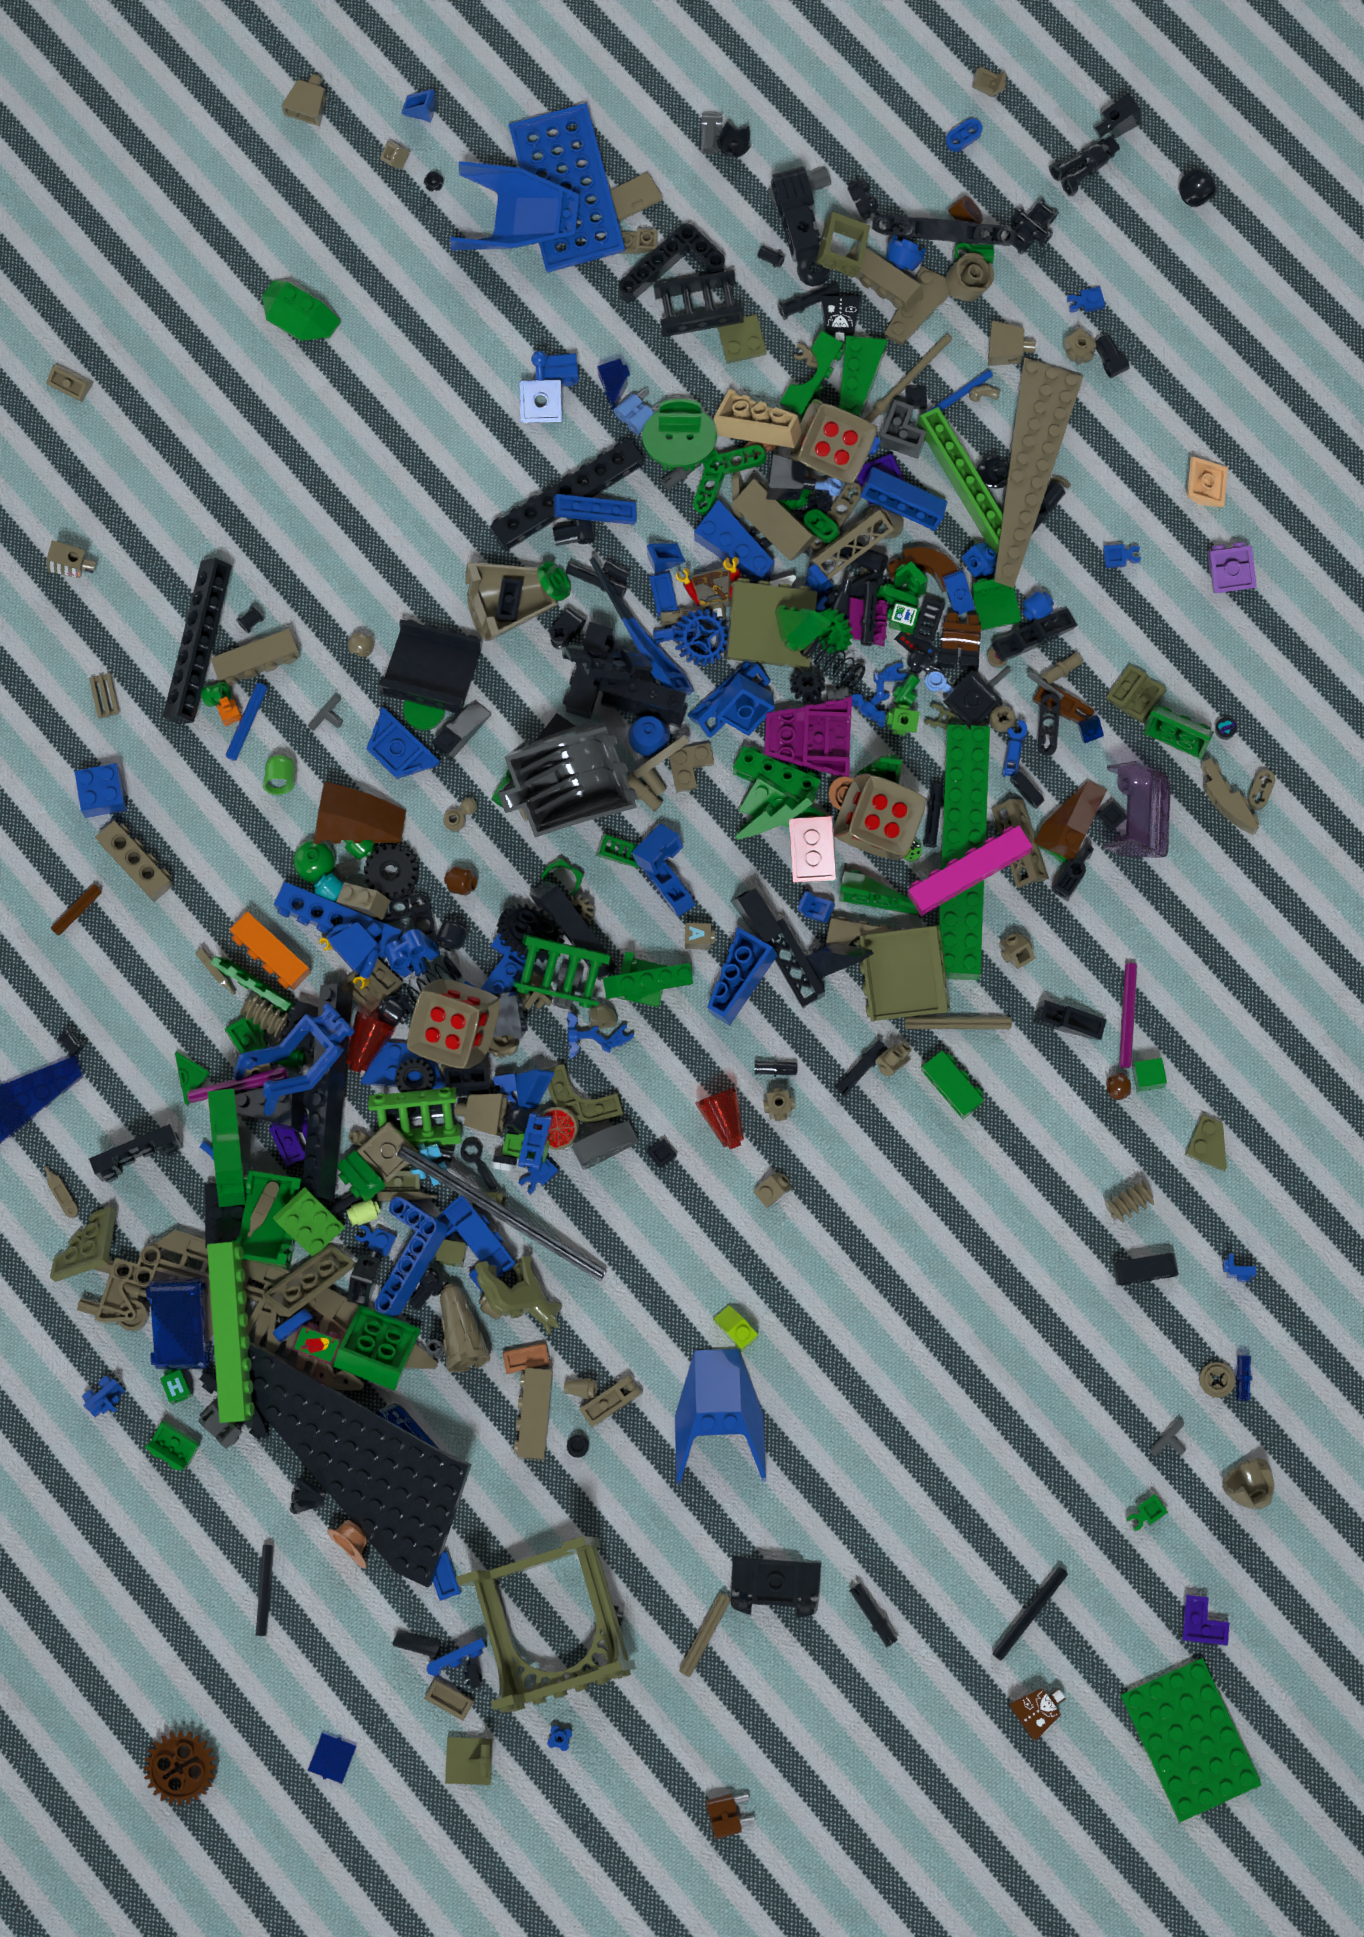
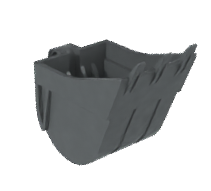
M589 723L557 732L531 743V740H528L515 747L504 757L513 780L509 781L497 792L505 813L524 808L534 837H539L582 822L637 808L635 800L639 798L636 791L629 787L624 773L628 772L627 766L622 760H619L614 747L615 744H618L615 735L609 733L607 726L602 723Z

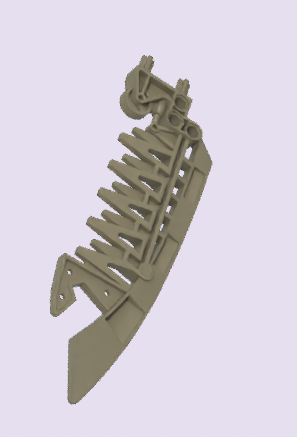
M174 1230L153 1245L145 1247L140 1254L137 1264L115 1258L114 1261L108 1260V1264L94 1268V1270L110 1274L101 1302L97 1303L81 1298L78 1302L77 1310L96 1316L95 1320L99 1323L106 1325L119 1324L123 1329L135 1332L141 1330L148 1321V1311L138 1301L139 1296L150 1298L156 1303L162 1301L160 1317L162 1318L167 1316L174 1303L170 1331L178 1334L194 1304L191 1326L196 1328L205 1313L202 1341L209 1343L213 1336L210 1278L209 1273H207L209 1269L208 1249L205 1248V1239ZM164 1249L183 1255L180 1264L163 1260L164 1257L160 1250ZM151 1252L157 1253V1259L154 1262L147 1261V1256ZM189 1257L203 1262L200 1271L187 1267ZM241 1260L242 1268L245 1272L243 1291L246 1292L247 1301L251 1300L258 1303L248 1321L246 1333L249 1337L256 1324L254 1344L260 1345L268 1331L266 1349L276 1354L282 1341L278 1342L273 1335V1331L276 1329L278 1314L265 1301L262 1295L292 1272L279 1267ZM129 1267L128 1275L121 1277L119 1274L121 1268ZM150 1273L149 1281L141 1283V1275ZM250 1279L265 1284L263 1290L249 1286ZM185 1282L194 1283L195 1286L186 1303L182 1304ZM327 1288L290 1317H287L285 1322L304 1309H308L311 1315L317 1311L324 1317L316 1332L331 1338L336 1337L339 1341L331 1362L298 1350L296 1368L303 1371L307 1363L312 1362L313 1366L309 1376L338 1391L363 1390L364 1384L355 1375L346 1371L335 1374L331 1365L360 1305L347 1301V1298ZM307 1323L303 1327L309 1328V1323ZM302 1328L287 1338L285 1355L290 1356L293 1352ZM415 1344L405 1369H436L437 1362ZM308 1345L301 1346L302 1349L309 1347Z

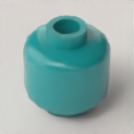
M324 873L322 878L317 879L314 883V893L327 900L336 902L344 882L333 873L327 875Z

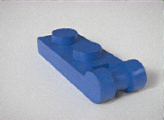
M481 1638L430 1662L426 1670L428 1674L438 1676L442 1669L449 1665L452 1669L463 1664L462 1659L471 1656L473 1659L484 1654L483 1649L487 1648Z

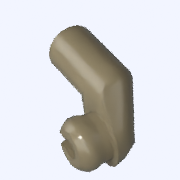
M987 385L973 387L970 390L969 399L978 402L981 396H987L997 400L1000 390Z

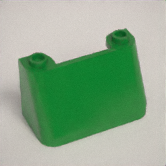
M249 1170L248 1176H245L243 1180L247 1198L240 1235L236 1241L233 1240L232 1242H240L244 1253L242 1260L289 1269L295 1240L272 1217L302 1190V1179ZM269 1182H276L279 1186L278 1195L264 1223L253 1232L250 1238L247 1235L250 1231L251 1215L266 1185Z

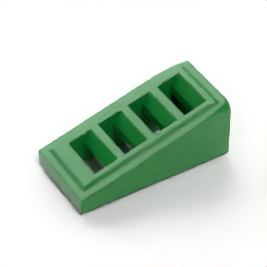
M607 834L601 837L596 856L639 868L635 859L633 861L629 860L632 850H635L637 845ZM607 842L611 843L608 852L605 851ZM618 845L619 848L617 854L614 855L613 852L615 846ZM624 847L628 848L625 858H622Z

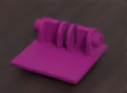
M850 597L848 627H852L853 630L849 632L853 635L852 639L861 641L862 627L860 626V621L863 619L864 601ZM880 600L876 604L875 621H877V627L874 629V644L884 647L885 639L887 638L885 633L886 621L888 620V617H886L888 605L886 601Z

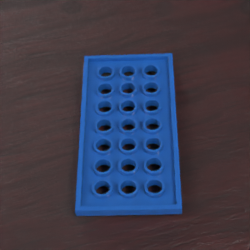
M587 103L508 124L519 168L538 175L541 171H546L548 175L544 179L559 186L571 184L572 188L570 191L579 194L577 220L581 221L582 224L576 228L575 236L539 243L546 272L549 273L626 252ZM571 124L578 126L573 132L567 130V127ZM550 130L558 131L555 137L547 135ZM531 135H537L539 137L538 140L533 143L529 142L528 138ZM576 142L582 143V147L578 150L571 148ZM555 148L563 149L560 155H553L552 151ZM536 153L543 154L542 159L538 161L533 160L532 157ZM581 160L587 162V165L583 168L576 166ZM566 166L567 171L565 173H558L557 168ZM586 178L592 180L589 186L581 185L582 180ZM588 197H595L597 199L594 204L586 203ZM594 215L601 216V220L597 223L590 221ZM599 233L606 234V238L602 241L595 239ZM580 238L586 240V244L583 246H577L575 243ZM559 244L567 246L562 252L557 251L556 247Z

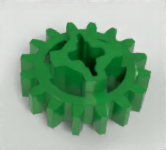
M829 608L820 612L819 614L832 623L819 635V640L827 639L828 646L835 645L837 652L848 650V646L852 645L850 639L853 638V635L849 632L853 630L852 627H848L849 619L844 620V613L838 614V609L832 611ZM823 640L819 642L822 643V650L826 648V642ZM830 647L827 649L828 654H835L834 647Z

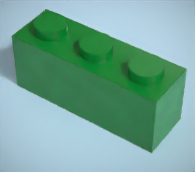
M941 1051L924 1064L921 1071L959 1117L964 1120L983 1104L984 1099L982 1097L984 1095L977 1086L973 1087L969 1083L970 1078L965 1071L958 1070L954 1065L956 1064L954 1058L949 1053L945 1054Z

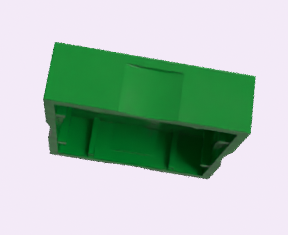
M234 1089L207 1091L219 1207L245 1205Z

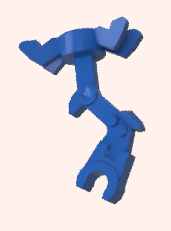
M897 663L885 668V671L880 674L874 673L873 681L876 683L877 694L870 702H864L861 694L851 695L852 707L857 706V709L864 716L873 721H878L877 725L880 728L884 727L885 712L878 711L876 706L880 701H885L890 696V694H884V682L906 679V673H897V670L903 669V663Z
M571 1012L567 1015L570 1059L579 1052L580 1047L577 1044V1040L593 1039L601 1045L602 1050L610 1053V1049L617 1046L620 1047L631 1041L634 1037L633 1033L629 1036L623 1035L622 1032L627 1028L626 1024L622 1025L609 1039H605L596 1033L599 1028L598 1026L591 1028L590 1031L577 1032L578 1018Z

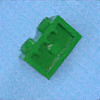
M912 561L907 565L902 564L895 571L894 586L897 590L907 584V590L915 593L919 599L926 594L928 579Z

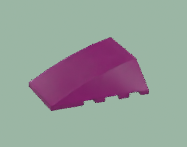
M852 697L838 701H827L818 705H806L798 709L791 708L766 713L765 756L836 776L849 777Z

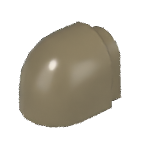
M598 1004V1006L589 1008V1028L598 1026V1029H605L617 1025L615 1012L609 1006Z

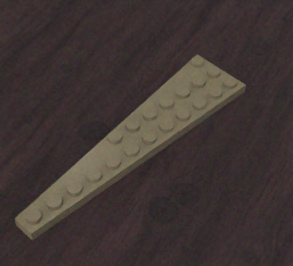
M1025 357L1022 365L994 582L1012 588L1015 586L1083 379L1081 375Z

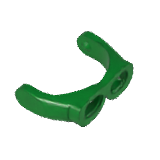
M558 858L557 861L545 869L541 878L545 879L549 872L555 868L571 870L576 877V886L570 895L575 897L580 889L584 875Z

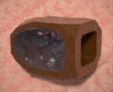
M966 195L962 196L947 209L956 221L975 222L977 224H981L983 221L980 209Z

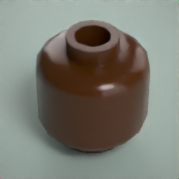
M454 866L445 874L444 883L447 885L449 892L467 896L475 891L478 878L472 869Z

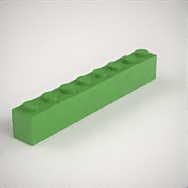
M939 407L920 415L917 427L927 431V444L987 545L995 552L997 557L1003 514Z
M240 1242L207 1244L219 1422L253 1420L254 1404L251 1402L253 1384L249 1376L251 1360L248 1357L250 1340L246 1333L248 1316L245 1313L244 1305L246 1304L247 1296L246 1292L243 1291L245 1272L241 1262L244 1255L243 1248L240 1246Z

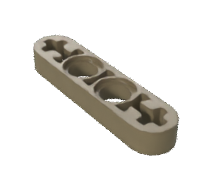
M857 483L847 484L831 506V511H828L826 514L827 517L836 523L839 531L861 500L860 493L862 488ZM854 490H857V496L853 495L849 503L847 501V499L849 498V491L852 492ZM844 505L848 511L845 514H839L836 512V507ZM814 541L810 545L811 550L816 553L826 547L824 542L816 546Z

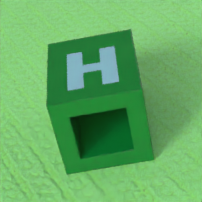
M176 1368L168 1370L164 1373L165 1376L160 1378L169 1403L172 1405L193 1397L186 1376L181 1369L178 1371Z

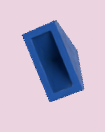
M430 89L407 95L401 114L431 122L437 106L435 91Z
M677 543L647 545V557L655 574L685 562Z
M534 1069L516 1075L518 1106L537 1109L554 1072Z

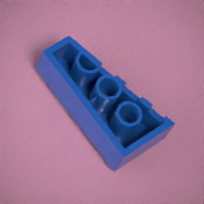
M718 500L694 531V541L722 560L728 557L729 563L732 565V559L737 557L739 563L736 568L753 581H767L774 571V561Z
M737 927L736 936L729 948L726 963L723 964L721 976L715 985L707 1006L712 1016L729 1026L777 957L772 946Z

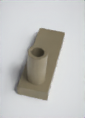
M685 734L633 771V774L637 779L642 776L656 796L660 795L667 789L652 768L689 743L690 739Z

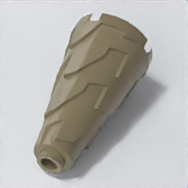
M448 1284L440 1292L443 1317L441 1321L445 1338L443 1343L447 1370L449 1372L470 1371V1366L473 1365L477 1369L490 1361V1354L461 1288L457 1287L456 1284Z

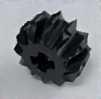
M802 667L800 670L801 674L794 672V678L790 679V684L792 685L790 692L796 693L795 699L802 697L803 703H806L807 698L813 703L815 701L814 696L821 698V692L825 691V686L823 685L825 678L819 677L820 671L813 673L812 667H809V672H806Z

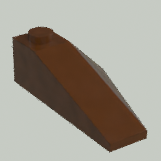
M1087 781L1043 823L1034 843L1072 861L1086 836L1107 789Z

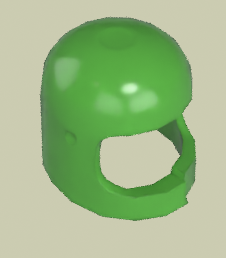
M284 755L270 757L265 764L263 789L272 795H282L290 792L294 788L295 764L293 760ZM272 779L286 780V785L282 788H274L267 784V782Z

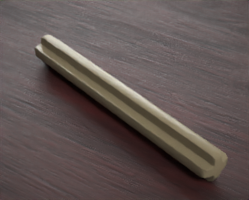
M905 1017L904 1025L906 1029H1011L1012 1019L1010 1017Z

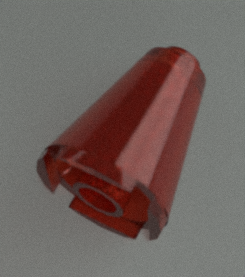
M357 1011L353 1024L354 1033L351 1035L346 1063L350 1064L349 1069L361 1073L362 1070L367 1071L395 1033L396 1027L389 1026L379 1019Z
M736 1087L695 1102L696 1107L723 1147L728 1146L729 1150L741 1146L740 1141L744 1140Z

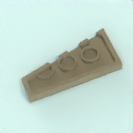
M923 266L915 278V281L922 286L923 296L908 313L898 309L884 333L885 338L901 346L950 295L946 278Z

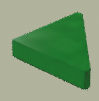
M176 1051L175 1057L184 1103L189 1106L190 1102L187 1093L190 1090L201 1088L210 1072Z

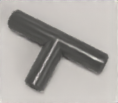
M334 695L308 724V727L311 730H315L324 719L336 728L341 727L342 721L331 713L341 701L340 698Z
M1177 1419L1150 1449V1453L1157 1456L1168 1444L1179 1455H1182L1186 1448L1174 1436L1184 1426V1422L1181 1419Z

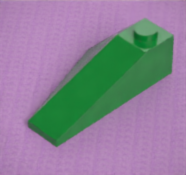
M891 754L881 756L857 772V776L870 774L899 784L903 759H899L898 756Z
M844 871L840 889V902L920 916L908 897L866 875H862L860 871Z

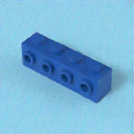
M874 467L871 468L865 478L860 493L861 498L933 531L937 529L944 518L948 502Z

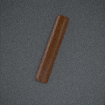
M95 884L91 885L51 926V930L56 935H61L102 893L101 889Z

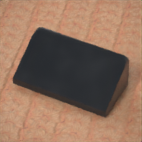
M502 578L495 617L497 622L517 621L523 580Z
M399 1630L392 1644L394 1647L436 1658L438 1657L441 1641Z

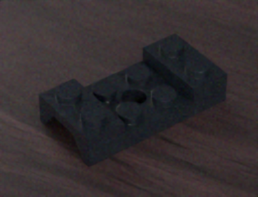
M168 1124L89 1158L94 1174L102 1182L106 1181V1183L118 1179V1175L123 1174L120 1165H131L135 1162L136 1158L152 1156L156 1153L155 1150H158L162 1156L170 1157L177 1154L183 1146L177 1132H174L171 1125Z

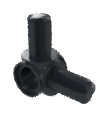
M430 1268L420 1279L419 1285L421 1288L409 1301V1304L414 1309L420 1310L431 1295L437 1297L449 1281L441 1276L439 1272Z

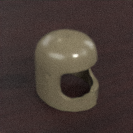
M871 507L867 511L866 516L875 509L882 510L883 515L893 527L894 531L883 539H894L901 534L904 527L901 515L883 507ZM881 519L874 524L873 533L881 534L879 531L880 525L883 524Z

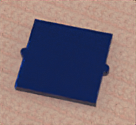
M322 1733L307 1771L322 1776L324 1780L328 1778L343 1784L357 1746L343 1741L341 1737L335 1738Z

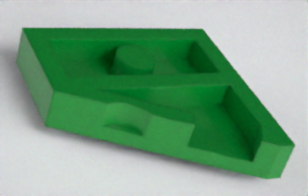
M244 1017L225 1028L226 1034L239 1054L266 1048L264 1030L260 1028L261 1022L258 1025H254V1018L247 1020Z

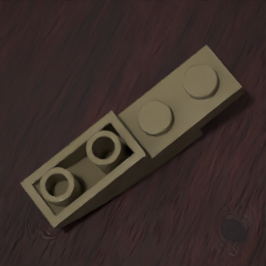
M1211 758L1203 761L1200 768L1208 780L1203 790L1209 800L1235 826L1251 835L1255 834L1259 828V821L1254 813L1251 814L1246 797L1244 795L1241 796L1239 791L1233 794L1230 793L1231 787L1227 781H1223L1220 775V767L1216 762L1213 763Z

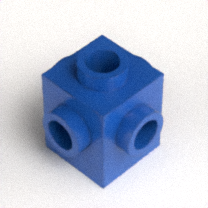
M986 542L975 544L961 557L967 565L968 571L974 577H987L995 571L994 567L996 566L997 557Z

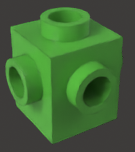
M897 704V708H890V712L886 714L885 723L888 724L887 729H892L893 734L904 736L906 732L917 733L920 712L909 710L910 706Z

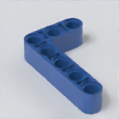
M395 1197L391 1200L389 1212L416 1232L375 1301L376 1310L391 1317L400 1315L447 1235V1226L442 1221L415 1203L401 1197Z

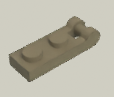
M628 1375L579 1409L591 1428L643 1394L641 1389L637 1388L633 1383L634 1379L631 1375ZM624 1387L629 1391V1394L625 1397L620 1391Z

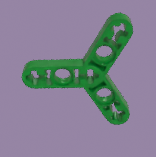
M759 445L723 454H718L713 450L711 455L701 462L705 470L693 501L694 509L700 515H707L716 503L725 475L764 464L767 459L765 450ZM758 451L760 455H758V459L755 460L753 456H755V452ZM734 457H742V461L739 465H732V459ZM717 462L720 464V466L718 467L719 470H715L713 468L716 466ZM708 481H715L714 489L710 491L705 489ZM704 502L708 504L707 507L703 506V508L699 506L700 503L703 504Z

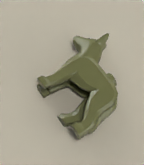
M531 1256L521 1257V1262L516 1263L514 1266L518 1284H515L512 1289L497 1278L496 1266L489 1265L488 1261L479 1262L475 1265L478 1273V1284L494 1312L498 1315H510L511 1318H518L524 1313H530L542 1323L549 1335H551V1326L559 1328L556 1318L562 1305L557 1302H549L545 1298L543 1290L532 1272Z

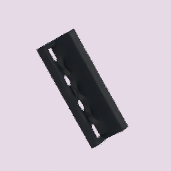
M782 918L777 921L783 931L779 934L781 936L780 945L771 944L770 946L773 949H778L775 962L799 1004L804 1008L824 997L825 990ZM781 950L790 952L792 956L790 964L781 962L779 959ZM791 968L801 971V982L791 980L789 976ZM801 988L811 989L814 996L804 1001L800 995Z

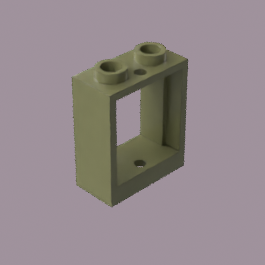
M832 212L824 224L816 263L823 265L825 268L834 269L842 272L844 275L854 277L862 268L870 225ZM833 232L858 240L855 260L830 251Z

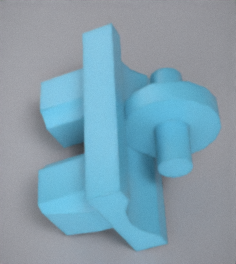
M424 1143L418 1145L421 1155L430 1161L442 1156L437 1144L426 1147ZM444 1162L437 1164L439 1167L448 1171ZM415 1166L410 1168L411 1174H418L420 1179L426 1178V1174ZM430 1176L433 1186L440 1184L439 1181Z

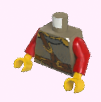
M727 557L723 562L725 568L691 576L692 579L688 578L690 571L687 568L683 569L686 577H682L679 571L676 573V579L684 582L683 586L690 598L699 607L716 612V620L718 618H726L725 607L731 606L733 587H730V584L741 578L739 569L736 568L739 563L737 557L732 559L733 565L729 563V558Z

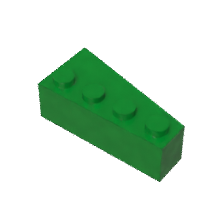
M846 336L840 409L860 418L862 417L882 359L886 353L888 339Z

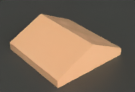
M1191 457L1187 497L1198 505L1224 507L1228 467Z

